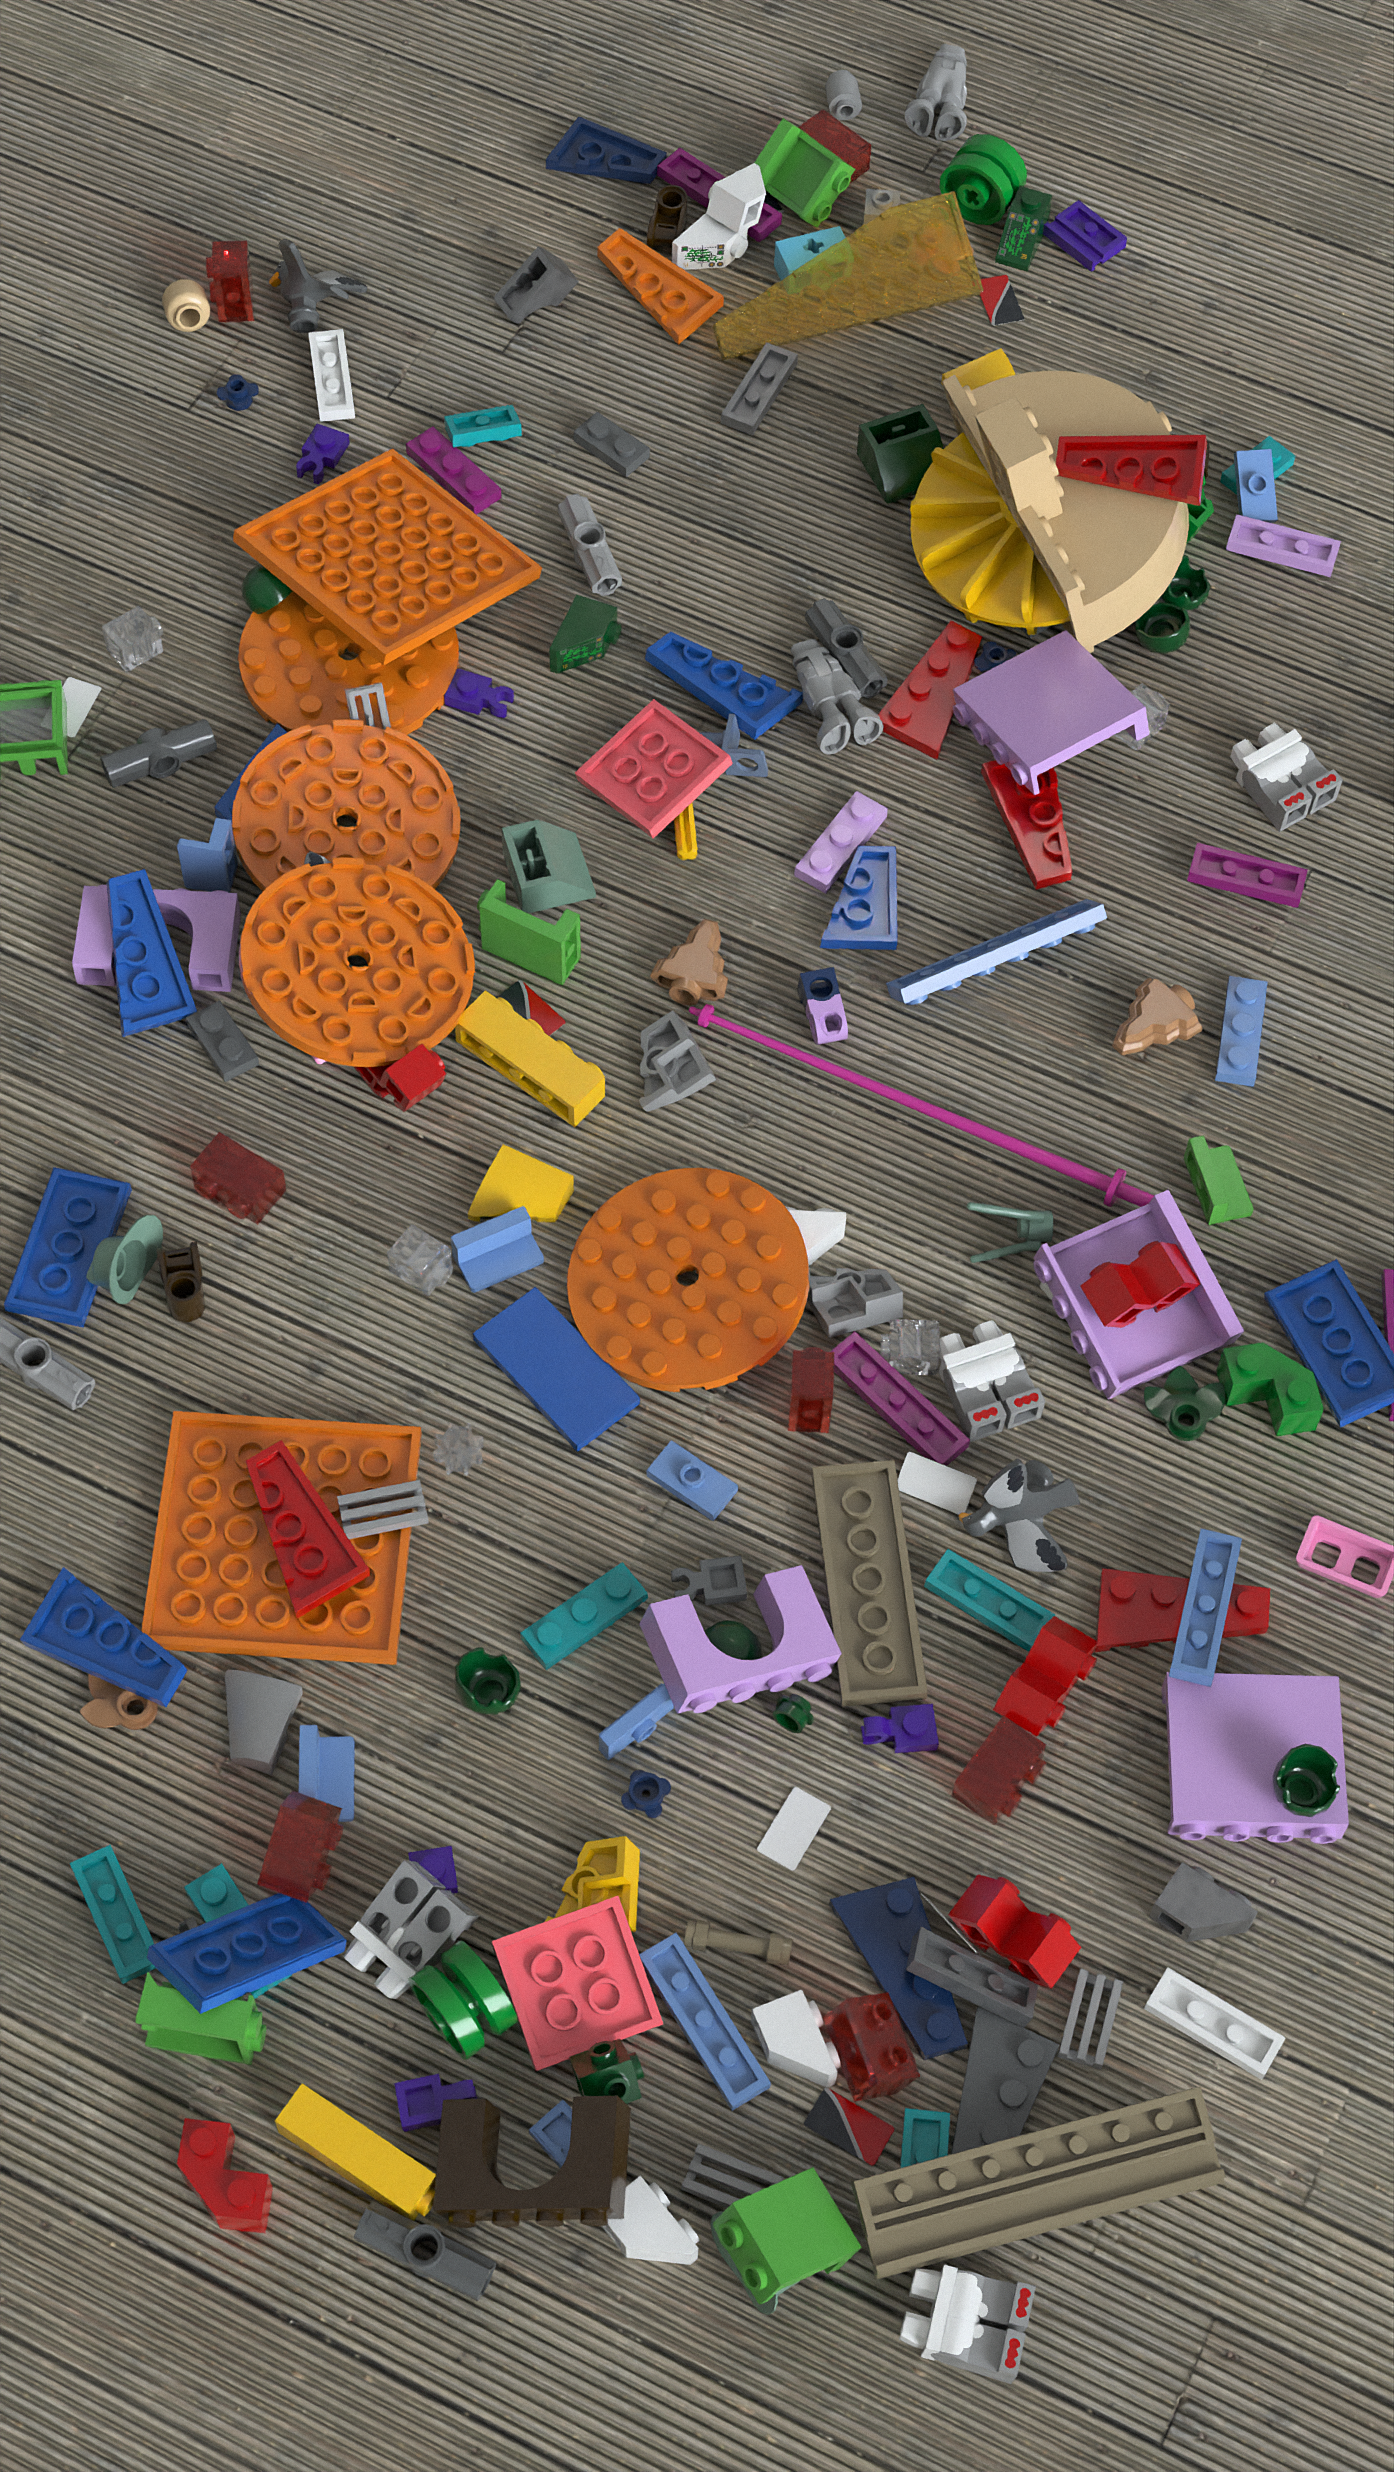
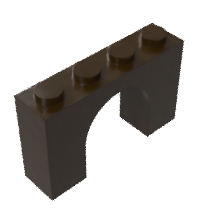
M618 2096L573 2097L570 2146L563 2166L545 2184L532 2189L516 2190L504 2185L497 2167L501 2111L487 2099L443 2100L433 2210L448 2221V2225L458 2228L475 2227L476 2221H492L493 2225L499 2227H518L520 2220H536V2224L541 2226L559 2227L563 2226L564 2220H580L581 2224L588 2226L608 2225V2219H624L631 2108Z

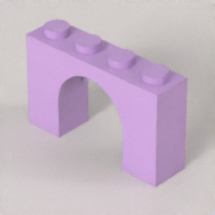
M106 885L84 886L72 960L77 984L116 986ZM183 888L174 890L153 889L165 924L177 926L192 937L188 968L192 990L231 992L241 917L237 893H228L222 890L212 892L190 891Z
M802 1565L765 1574L753 1594L771 1634L773 1645L772 1653L760 1659H736L718 1650L706 1636L688 1594L649 1604L639 1624L677 1714L693 1710L694 1713H702L713 1708L719 1702L731 1699L733 1703H738L751 1698L756 1692L770 1689L771 1692H779L787 1689L794 1682L808 1679L809 1682H816L831 1674L833 1666L842 1653Z

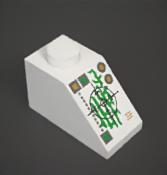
M705 213L672 242V262L683 270L725 268L735 258H740L745 253L748 247V229L736 233Z

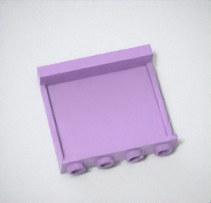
M1066 630L953 689L956 703L953 706V712L957 721L962 726L967 725L972 730L977 742L980 745L985 744L992 751L997 763L1000 765L1005 764L1011 770L1015 781L1019 785L1024 784L1034 795L1039 794L1037 775L1125 729L1136 741L1149 735L1146 707Z
M1169 1190L1155 1195L1150 1203L1056 1245L1049 1247L1045 1243L1040 1246L1033 1257L1035 1260L1033 1265L1037 1277L1042 1283H1047L1053 1294L1052 1303L1057 1315L1061 1319H1066L1072 1331L1071 1340L1074 1348L1080 1355L1084 1354L1091 1367L1089 1370L1091 1380L1099 1391L1103 1390L1107 1399H1111L1173 1371L1178 1366H1184L1234 1343L1244 1332ZM1153 1241L1176 1244L1201 1285L1164 1310L1157 1313L1153 1308L1142 1311L1136 1316L1137 1319L1134 1323L1123 1328L1104 1327L1080 1287L1081 1284L1091 1278L1089 1273L1095 1267L1105 1262L1129 1265L1139 1257L1138 1251Z
M1169 1672L1166 1673L1161 1691L1162 1704H1166L1171 1805V1821L1168 1826L1169 1835H1180V1838L1184 1840H1201L1206 1835L1223 1836L1225 1840L1233 1842L1244 1841L1250 1837H1267L1268 1841L1276 1843L1288 1842L1293 1840V1838H1310L1312 1842L1318 1844L1332 1843L1342 1838L1349 1825L1339 1676L1214 1673L1212 1685L1208 1687L1168 1677ZM1305 1743L1322 1747L1338 1763L1336 1780L1337 1784L1340 1785V1790L1329 1809L1313 1817L1294 1815L1286 1810L1282 1803L1278 1802L1272 1783L1277 1763L1291 1748Z

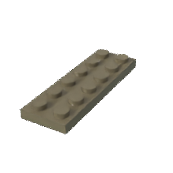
M895 1460L812 1467L811 1476L831 1629L842 1653L836 1662L841 1706L927 1699L928 1691Z

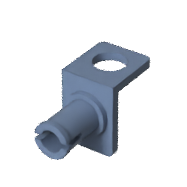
M729 714L727 726L723 733L699 732L730 755L733 764L725 771L726 775L768 776V766L763 750L738 749L740 731L735 714ZM748 758L754 760L758 765L755 767H745L738 760Z

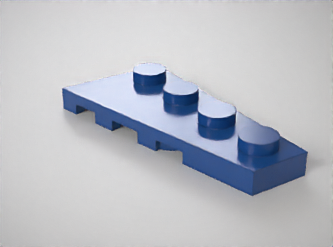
M143 869L108 879L106 886L122 1037L183 1020L196 1013L195 1003L146 870Z
M64 1567L20 1638L22 1643L31 1649L164 1707H167L188 1671L179 1660L147 1634L135 1627L125 1616L103 1601L99 1595L88 1586L86 1587Z

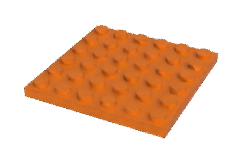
M393 448L235 529L233 535L234 543L383 665L540 578L542 570L538 563Z
M173 1411L141 1631L165 1650L397 1665L412 1527L349 1539L368 1566L370 1576L297 1619L245 1461L282 1440L344 1531L337 1496L417 1480L422 1437L421 1427ZM414 1508L392 1512L389 1515L379 1517L371 1516L351 1520V1525L413 1513Z

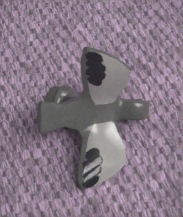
M283 239L279 242L278 246L284 261L279 263L269 283L273 287L281 284L282 297L293 305L288 313L290 328L293 331L309 333L318 328L320 315L316 311L317 302L329 296L348 299L349 295L343 290L359 293L367 292L365 284L334 270L319 272L313 276L310 275L305 268L297 246L288 239Z
M1015 1459L1000 1470L984 1487L981 1493L985 1501L980 1509L975 1513H960L959 1520L972 1537L982 1536L996 1525L1002 1526L1006 1535L1007 1550L1015 1567L1037 1572H1054L1067 1568V1558L1060 1546L1043 1526V1518L1055 1508L1079 1505L1080 1500L1070 1478L1051 1485L1054 1477L1045 1464L1036 1460H1029L1024 1465L1020 1459Z

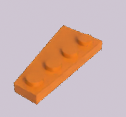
M621 228L597 247V257L678 345L723 307L724 296Z

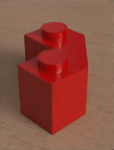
M423 1044L417 1046L392 1065L377 1067L353 1066L375 1094L381 1098L390 1094L395 1098L393 1100L395 1106L403 1112L441 1086L447 1075L444 1071L445 1065L439 1055L433 1050L428 1051Z
M1153 1241L1138 1251L1139 1257L1129 1265L1105 1262L1095 1267L1089 1273L1091 1278L1081 1284L1080 1287L1104 1327L1123 1328L1134 1323L1137 1319L1136 1316L1142 1311L1153 1308L1157 1313L1164 1310L1201 1285L1176 1244Z
M1053 1616L1040 1630L1024 1663L1011 1674L993 1711L1036 1737L1047 1726L1054 1729L1066 1710L1067 1706L1063 1702L1079 1678L1085 1681L1095 1666L1097 1658L1093 1657L1092 1653L1098 1641Z
M978 1874L948 1916L967 1939L984 1953H986L989 1947H992L997 1954L1007 1958L1011 1963L1008 1970L1038 1985L1052 1989L1081 1949V1946L1070 1934L1071 1926L1056 1914L1050 1913L1047 1916L1030 1911L1018 1897L1020 1894L1019 1889L1006 1878L998 1877L994 1879Z
M185 2118L177 2159V2166L185 2182L205 2206L220 2229L266 2234L273 2191L269 2175L230 2170L235 2143V2135L230 2123Z

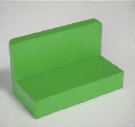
M1204 1135L1189 1138L1184 1161L1208 1225L1251 1216L1254 1208L1230 1146L1225 1145L1209 1149Z

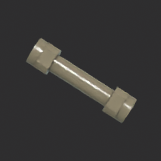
M688 1919L684 1945L691 1947L693 1950L704 1952L706 1951V1946L760 1955L767 1957L766 1963L789 1965L793 1939L771 1933V1938L767 1939L710 1928L709 1921Z

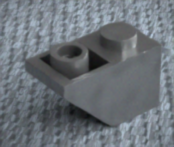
M1182 1862L1154 1903L1149 1918L1185 1942L1245 1933L1252 1925L1258 1911L1252 1908L1251 1902L1242 1894L1236 1891L1228 1892L1215 1884L1213 1877L1204 1869L1197 1866L1189 1867Z

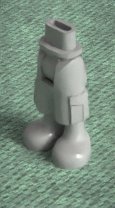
M949 44L941 45L934 54L927 73L919 82L916 99L909 102L905 110L906 123L917 135L923 137L929 135L934 120V110L937 108L941 110L935 127V137L937 140H952L964 132L967 117L962 109L965 106L967 95L965 84L967 60L963 48Z
M816 639L794 644L790 651L794 657L793 666L803 689V699L812 715L823 719V724L816 737L820 750L824 754L829 755L841 751L848 743L850 732L858 744L866 745L875 741L883 731L882 721L877 713L859 702L861 693L853 679L843 672L839 661L829 655L826 647H820ZM843 713H847V716H848V718H849V722H848L847 718L844 716Z

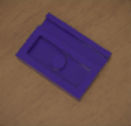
M1079 200L1056 215L1053 222L1045 223L1043 235L1091 272L1095 270L1097 264L1105 263L1123 250L1127 242L1125 235Z

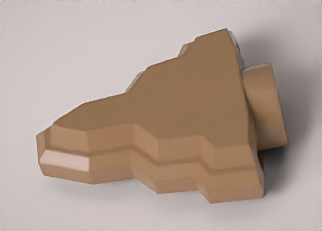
M709 919L702 920L689 932L685 943L673 946L667 958L658 959L651 972V979L656 981L659 986L668 989L669 996L680 1004L691 1006L696 1005L699 999L716 1001L725 997L728 977L723 974L725 960L718 953L721 945L718 922Z
M1147 978L1135 990L1136 999L1128 1008L1129 1018L1119 1026L1112 1047L1121 1055L1143 1051L1153 1043L1167 1045L1178 1038L1187 1041L1200 1033L1202 1026L1193 1012L1195 1003L1192 996L1181 985L1176 984L1168 988L1156 978Z

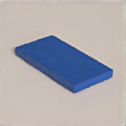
M53 1167L4 1302L6 1311L84 1328L98 1285L92 1284L87 1280L86 1274L93 1261L98 1244L103 1239L115 1237L132 1191L130 1183Z
M1337 1259L1264 1293L1268 1306L1302 1364L1314 1373L1319 1393L1340 1428L1394 1403V1353Z
M536 1287L473 1333V1340L577 1452L640 1404V1397L610 1365L591 1349L583 1336Z
M292 1887L149 1946L147 1959L201 2014L344 1952L347 1939Z

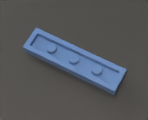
M1200 1529L1168 1677L1211 1687L1242 1538Z
M674 1933L639 1954L645 1972L730 2109L733 2111L769 2089L771 2082L678 1934Z

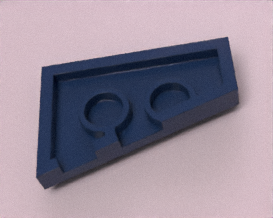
M578 116L546 158V169L651 184L657 176V166L667 158V152Z

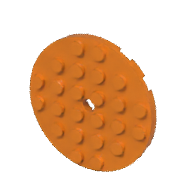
M292 591L288 597L270 610L261 614L252 612L241 634L238 659L242 684L249 701L265 721L270 720L275 725L278 723L286 732L310 724V727L332 724L333 719H350L344 689L381 682L391 728L408 735L423 725V720L435 709L440 710L444 705V695L452 682L457 668H459V645L454 626L383 665ZM345 649L358 654L353 660L340 658L345 653ZM375 692L369 693L375 727L382 729ZM361 695L354 696L359 720H363L364 725H366Z
M333 719L332 724L310 727V724L291 730L275 739L257 754L240 779V786L235 800H233L232 827L239 859L247 874L262 892L282 875L304 865L305 857L309 851L325 857L330 862L332 858H363L366 864L387 868V865L390 864L417 876L436 889L449 871L457 852L461 822L460 807H458L453 791L454 786L445 769L417 741L387 726L384 730L364 725L363 720ZM342 815H350L357 822L355 827H338L336 820Z
M332 858L331 863L310 866L308 863L276 879L259 895L252 905L245 920L239 947L241 979L251 1004L264 1022L282 1039L311 1056L335 1064L355 1067L392 1065L420 1044H423L427 1050H430L445 1039L456 1027L469 1002L475 973V958L472 943L468 942L466 934L462 929L463 922L439 892L422 879L390 864L387 865V868L366 864L363 858ZM355 955L361 956L367 961L368 966L350 967L347 958Z
M682 1168L668 1170L645 1177L625 1187L607 1200L590 1218L579 1235L571 1254L567 1276L568 1300L572 1316L580 1334L591 1349L610 1365L619 1376L643 1387L660 1391L680 1392V1389L705 1387V1390H709L737 1381V1376L747 1372L756 1365L761 1367L788 1341L802 1317L807 1302L810 1284L809 1259L804 1239L791 1213L781 1201L759 1184L743 1176L718 1169ZM696 1270V1273L699 1275L698 1280L692 1285L685 1286L677 1282V1276L687 1271Z

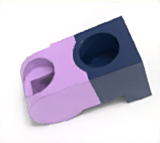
M834 967L800 973L797 991L801 1004L803 1003L807 1020L809 1019L815 1044L820 1045L847 1039V1021ZM824 980V982L812 984L814 981Z

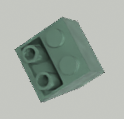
M539 819L501 828L503 856L522 911L533 913L596 898V892L575 832Z

